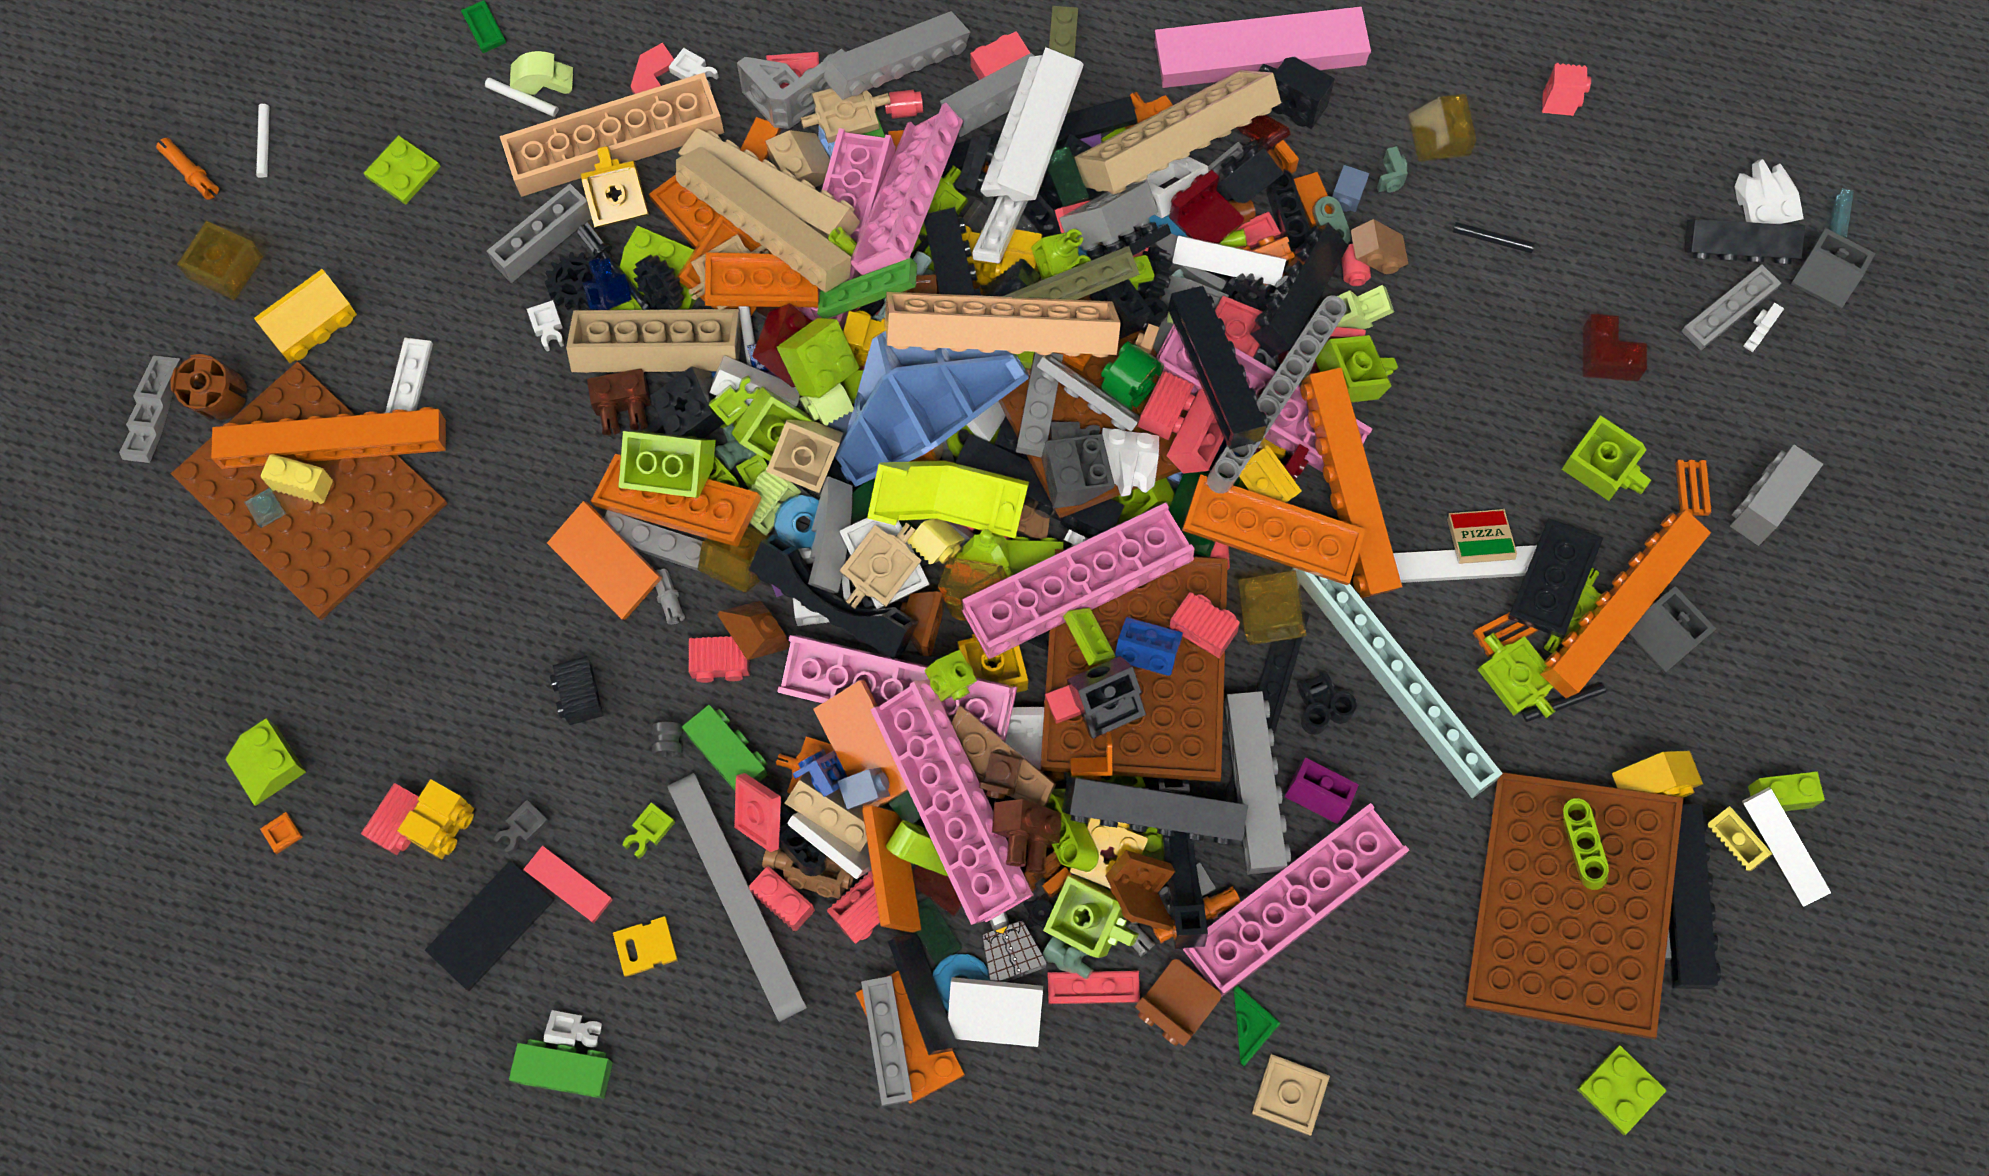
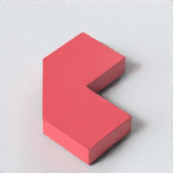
M663 43L640 55L630 86L634 94L661 86L656 77L669 71V66L674 61V58Z

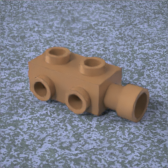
M780 847L773 852L766 850L763 857V868L769 866L774 871L776 869L783 870L784 880L793 888L814 891L823 897L841 899L844 890H849L854 877L828 856H826L825 871L817 876H807L802 873ZM808 851L805 853L807 855V862L812 861L814 864L818 862V859L813 861L808 856Z

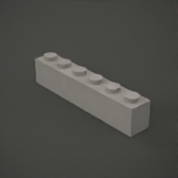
M950 11L829 58L823 78L842 100L851 96H857L863 91L873 87L877 88L885 82L899 79L905 74L919 71L930 64L939 63L952 55L961 54L967 46L966 43L970 31Z
M1262 691L1227 694L1224 708L1237 802L1248 805L1243 835L1247 875L1281 872L1287 867V862L1291 861L1289 845L1284 844L1283 833H1286V819L1284 815H1280L1279 804H1282L1281 787L1276 786L1274 775H1278V763L1276 757L1271 755L1270 746H1274L1273 730L1267 727L1266 718L1270 717L1269 702L1263 699Z

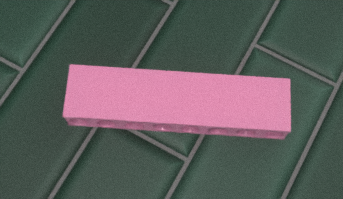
M1362 7L1155 30V48L1159 61L1162 88L1219 82L1240 70L1259 71L1263 64L1278 69L1285 58L1294 56L1319 70L1366 65L1368 56L1371 53Z
M947 103L942 104L939 114L916 126L912 122L907 123L851 257V264L861 275L910 258L963 123V120L958 117Z
M839 128L822 190L830 193L835 198V201L840 203L841 200H844L855 209L854 214L860 223L850 237L858 242L896 147L891 135H885V138L846 133L844 129ZM852 264L848 280L861 276ZM818 288V302H819V292L821 291L820 288ZM795 307L812 321L816 318H821L817 314L818 308ZM849 311L828 319H837L842 331H844Z
M1173 324L1156 359L1164 364L1163 371L1172 373L1173 376L1177 375L1178 378L1187 380L1189 383L1192 382L1194 387L1191 394L1196 397L1199 389L1203 388ZM1235 348V357L1238 363L1243 365L1248 386L1254 389L1258 400L1276 371ZM1298 385L1264 438L1278 447H1282L1290 454L1295 451L1299 444H1302L1310 449L1305 456V459L1309 461L1308 464L1323 473L1324 463L1322 456L1316 450L1315 441L1317 438L1315 430L1308 421L1309 409L1307 401L1303 400L1300 391L1301 386ZM1356 419L1362 443L1364 444L1372 428Z
M1164 503L962 599V612L989 660L1065 623L1066 621L1063 616L1068 611L1089 607L1092 610L1193 561L1194 547L1192 544L1189 545L1169 512V506L1167 503Z
M790 635L789 641L791 643L782 684L778 687V693L824 703L856 682L865 680L879 707L910 687L912 682L928 679L924 670L929 666L897 658L892 659L880 654L801 635ZM975 677L977 681L968 688L969 694L956 701L950 697L941 702L951 723L959 706H963L1006 742L1017 687Z
M930 680L914 681L910 684V687L884 704L872 708L871 712L971 925L983 921L988 922L1034 896L1021 868L1006 864L1008 841L1006 837L992 833L994 812L983 789L979 788L978 778L938 695L930 686Z
M1371 803L1207 928L1208 936L1205 947L1183 949L1207 982L1219 990L1222 996L1407 854L1409 851L1407 846L1402 845L1374 811L1375 807Z

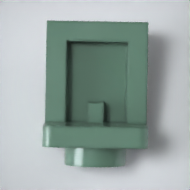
M1397 146L1386 150L1383 163L1388 174L1380 176L1377 185L1378 192L1386 190L1387 192H1395L1404 186L1408 174L1407 162L1404 155H1400Z

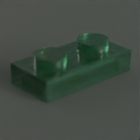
M1069 146L1053 152L1047 169L1062 206L1074 205L1089 199Z
M929 897L918 904L921 930L916 931V934L934 963L938 965L942 960L950 955H954L962 950L931 898Z

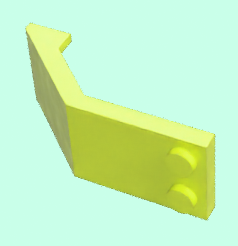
M948 461L880 462L867 518L895 526L899 520L940 519L979 530L988 529L992 533L1015 538L1029 482Z

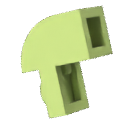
M541 51L528 52L519 56L511 64L510 88L530 95H535L543 86L564 94L572 91L573 67L554 61V54Z
M1381 285L1359 296H1356L1351 291L1337 296L1345 302L1346 312L1336 327L1366 329L1373 327L1372 322L1394 313L1386 287Z

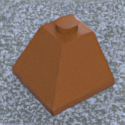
M937 591L912 593L909 596L908 602L902 603L900 611L918 622L911 641L920 656H932L944 613L943 594Z
M761 601L722 610L717 614L747 660L780 652L790 647L785 633Z

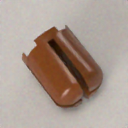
M205 354L190 355L191 358L185 360L178 368H174L170 379L171 391L175 393L178 401L183 406L206 418L214 419L215 417L219 420L229 419L243 408L246 399L236 394L247 393V385L243 377L214 357Z

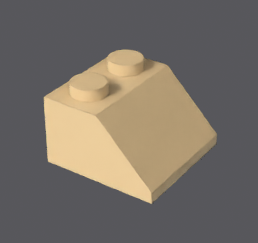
M789 130L765 141L768 156L778 171L782 172L785 169L794 175L797 181L806 180L814 187L824 184L830 158L817 134Z
M786 420L766 472L819 493L843 433L818 422Z

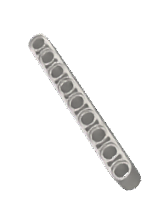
M1328 296L1322 301L1258 398L1257 406L1260 412L1264 411L1268 414L1266 415L1268 427L1265 429L1263 438L1344 316L1346 304L1340 297ZM1261 441L1230 450L1227 445L1208 475L1207 484L1209 488L1216 493L1223 494L1228 492ZM1233 452L1238 453L1241 457L1236 456ZM1219 473L1225 474L1227 478L1222 477Z
M695 773L668 785L669 792L778 1021L781 1022L806 1009L805 1002H803L794 979L724 837V833L711 810L712 808L699 785Z

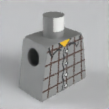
M1006 912L990 920L993 931L983 935L990 981L1008 982L1046 968V961L1023 921L1010 925Z

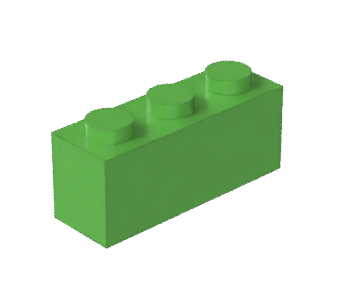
M708 705L682 726L685 734L734 791L736 790L737 775L746 773L760 782L768 775L764 768L767 762L757 751L752 754L748 750L746 745L749 742L738 729L733 732L727 726L730 720L721 709L714 711Z
M528 1039L527 1044L517 1043L509 1081L605 1099L613 1064L611 1060L605 1058L606 1053L588 1050L587 1055L575 1053V1047L558 1045L557 1050L545 1048L546 1042Z

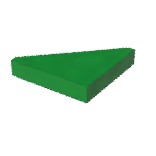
M1237 985L1233 991L1240 1064L1244 1067L1280 1025V1022Z

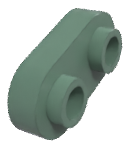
M1331 196L1319 199L1314 204L1312 211L1317 227L1329 222L1336 231L1341 233V237L1348 244L1351 232L1339 201ZM1326 205L1332 208V214L1325 212L1324 208Z

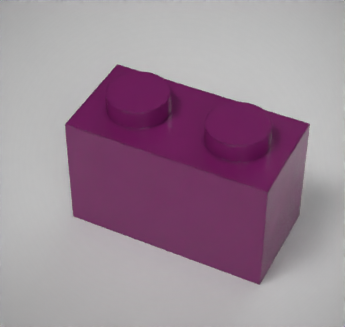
M1305 757L1294 773L1284 797L1338 824L1350 808L1359 784Z

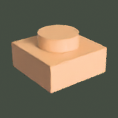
M1148 324L1145 334L1140 332L1135 344L1151 354L1159 327Z

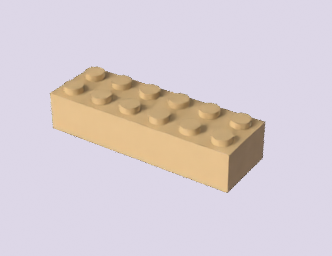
M719 309L573 310L566 346L571 372H625L641 368L643 372L686 371L691 366L706 371H717L724 355L739 361L742 337L739 309H722L720 311Z

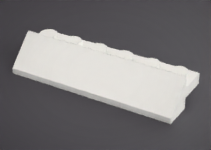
M1046 47L1043 55L1029 57L980 190L986 197L1008 195L1013 202L1036 200L1084 65L1081 61Z

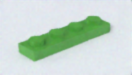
M908 258L843 282L826 293L821 290L819 292L817 314L821 318L828 319L886 298V292H903L916 287L917 263L912 258Z

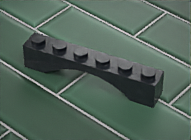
M775 534L760 542L750 565L749 571L756 574L758 579L774 585L785 596L800 601L808 610L821 614L832 625L847 630L855 639L868 643L885 657L894 659L904 652L918 624L916 620L895 607L876 609L857 605L856 609L851 607V604H847L845 600L833 593L809 585L811 571L803 561L798 548Z
M1155 778L1156 790L1190 795L1188 780ZM1175 831V836L1161 834L1164 861L1171 863L1175 870V873L1167 881L1171 920L1174 924L1172 927L1175 949L1205 947L1208 930L1197 872L1193 839L1185 838L1186 832Z

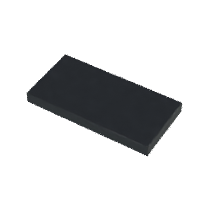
M1548 518L1508 619L1564 639L1604 537Z
M509 861L425 951L467 991H470L554 900L512 861Z

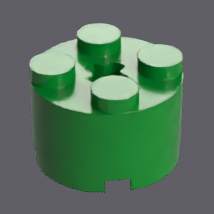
M1127 341L1120 349L1119 357L1114 364L1109 362L1103 369L1101 376L1104 378L1101 388L1103 392L1131 411L1133 406L1136 408L1140 406L1156 385L1153 383L1154 376L1156 374L1161 376L1164 364L1138 345Z

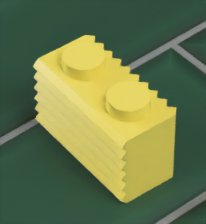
M274 454L269 455L261 473V478L273 491L276 490L278 493L282 492L288 495L292 494L299 499L313 500L315 503L319 502V504L325 502L333 483V479L329 477L324 468Z
M929 519L916 529L907 542L912 544V548H916V552H920V556H924V560H928L929 564L939 561L944 564L948 559L952 561L957 553L962 551L963 548L960 545L965 539L946 521Z
M1730 806L1708 823V828L1712 829L1713 834H1716V837L1721 839V843H1725V847L1729 848V852H1732L1734 857H1737V861L1742 862V866L1746 867V871H1752L1772 855V852Z

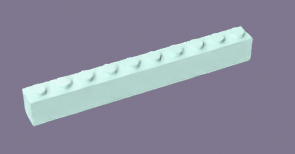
M1292 568L1291 573L1470 797L1473 799L1495 783L1503 773L1350 584L1347 586Z

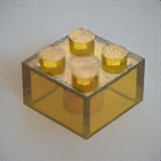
M206 221L177 263V266L189 280L235 300L263 256L253 241Z
M1296 570L1238 579L1244 631L1249 645L1307 636L1300 583Z

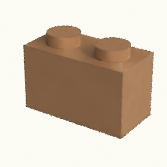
M1374 219L1351 230L1356 260L1384 274L1395 273L1399 268L1408 264L1402 234Z

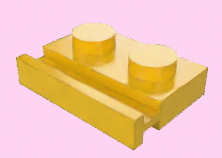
M1268 445L1250 458L1239 475L1240 480L1249 491L1285 503L1302 492Z

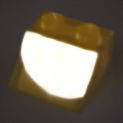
M1466 94L1439 97L1408 115L1418 162L1471 155L1476 143V135Z
M748 526L738 547L707 538L701 545L698 571L726 583L736 590L747 593L761 581L756 574L749 571V568L760 542L770 536H765L762 532Z
M949 557L938 588L943 594V599L951 615L958 620L966 621L962 612V599L1008 577L1002 565Z

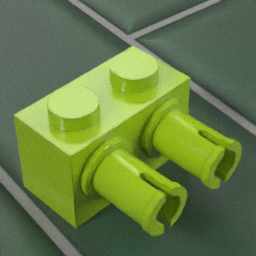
M1071 229L1066 233L1041 238L1031 247L1042 280L1091 261L1088 256H1079L1078 246L1083 242V237L1077 240L1082 235L1079 230Z

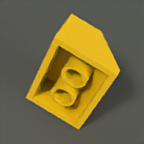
M321 269L254 319L291 364L295 360L303 359L307 355L308 350L315 345L326 342L330 338V334L338 328L348 326L357 314L329 276Z

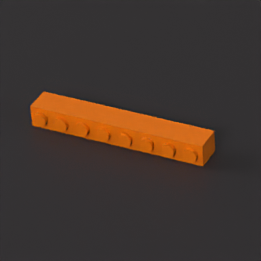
M1342 368L1310 374L1301 381L1300 391L1303 400L1307 401L1309 409L1308 421L1315 430L1317 438L1315 441L1316 450L1323 459V475L1331 488L1330 500L1334 510H1337L1339 521L1366 529L1353 571L1355 575L1353 577L1354 588L1360 594L1361 599L1399 589L1402 587Z
M424 407L418 411L397 409L393 410L392 413L366 412L363 415L357 416L338 414L332 418L311 416L307 420L285 418L279 420V422L253 421L251 424L245 425L226 423L220 427H212L211 459L221 469L265 466L270 454L299 462H315L446 451V420L439 409Z
M1686 509L1676 515L1674 513L1669 514L1661 522L1660 525L1663 527L1661 531L1653 533L1645 541L1646 549L1643 552L1639 551L1629 560L1630 568L1626 572L1622 571L1612 581L1614 587L1610 592L1605 591L1595 601L1597 607L1594 611H1588L1579 620L1578 623L1581 625L1576 632H1570L1561 642L1564 645L1559 652L1555 651L1544 662L1547 667L1540 675L1565 698L1573 696L1582 690L1710 535L1711 532Z

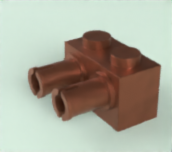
M642 368L587 379L591 405L596 416L601 418L603 435L611 436L610 425L614 435L620 432L617 412L627 410L631 430H639L637 420L641 424L642 430L648 427L644 407L651 406L647 380Z
M1024 799L995 802L992 833L1009 838L1006 864L1015 867L1026 866V847L1028 845L1026 871L1030 873H1045L1047 846L1060 842L1062 813Z

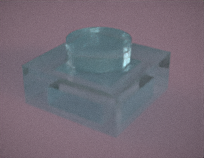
M270 488L245 502L260 528L286 514Z

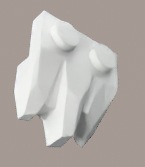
M1759 159L1752 164V177L1739 173L1734 187L1739 206L1743 205L1746 222L1784 224L1804 219L1799 192L1781 164L1774 166L1771 173L1765 161Z
M1102 428L1101 434L1103 435L1114 484L1118 486L1120 495H1131L1133 486L1138 487L1142 492H1148L1155 485L1159 457V436L1122 431L1120 429Z

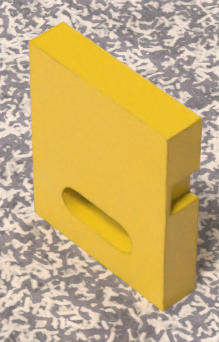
M665 916L651 920L649 925L643 926V924L613 932L625 977L655 968L654 965L658 963L665 965L678 961ZM629 940H634L638 955V959L635 962L630 960L626 944Z

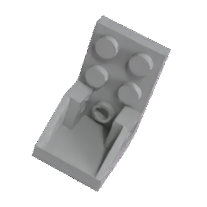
M841 48L836 53L829 54L823 62L814 68L806 70L800 78L786 63L744 57L737 62L742 93L774 128L790 129L801 121L800 117L808 116L815 111L812 93L831 88L823 78L828 59L845 53V51ZM782 83H788V84H789V85H788L787 87H785L784 89L780 87V85H781Z

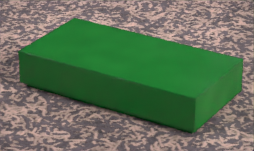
M485 0L461 10L482 53L506 44L505 38Z

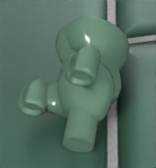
M733 423L723 428L728 442L724 445L716 446L714 456L728 471L745 459L748 460L757 455L741 445L731 434L735 428Z
M1054 936L1042 954L1046 962L1055 963L1059 970L1077 973L1086 980L1093 972V969L1082 962L1083 956L1088 954L1073 946L1066 945L1065 942Z

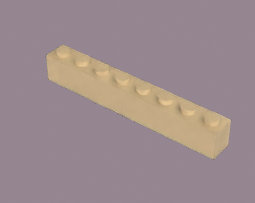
M696 128L678 152L680 156H683L700 146L826 239H828L831 231L838 227H842L851 236L860 223L854 214L855 209L846 201L841 200L840 203L835 201V198L827 191H816L815 187L808 181H797L796 177L787 170L778 171L776 166L768 160L759 161L758 157L749 150L745 149L742 152L736 144L730 140L723 142L711 130H708L706 133Z
M700 146L676 159V180L682 187L688 189L698 199L704 201L718 214L724 216L734 226L740 228L752 237L754 241L760 243L774 256L780 258L793 270L808 279L811 284L816 285L826 293L850 278L851 256Z

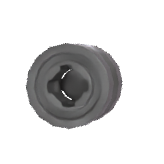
M675 722L653 724L652 734L655 736V743L652 745V754L656 757H666V751H672V757L680 756L682 754V745L679 743V737L682 735V725Z

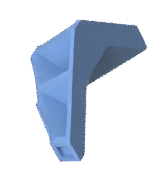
M886 331L872 339L855 399L854 410L850 417L845 438L838 448L835 458L841 464V470L846 479L852 481L855 487L876 477L880 462H909L939 446L1025 382L1029 374L1018 356L1007 352V350H995L992 353H985L978 349H967L962 352L953 351L950 348L924 350L921 347L911 346L907 349H896L892 346H887Z

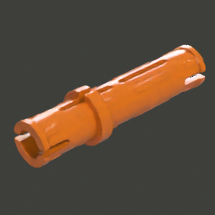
M170 138L161 139L167 148H164L158 142L156 149L180 171L190 186L195 187L205 199H213L215 196L208 189H211L217 195L219 188L206 176V172L201 167L196 166Z
M1233 886L1210 898L1208 896L1203 898L1206 920L1218 918V914L1241 902ZM1152 928L1160 944L1173 937L1172 929L1167 931L1160 928Z

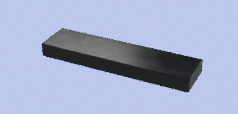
M918 935L892 938L888 943L928 1055L953 1051L958 1045Z

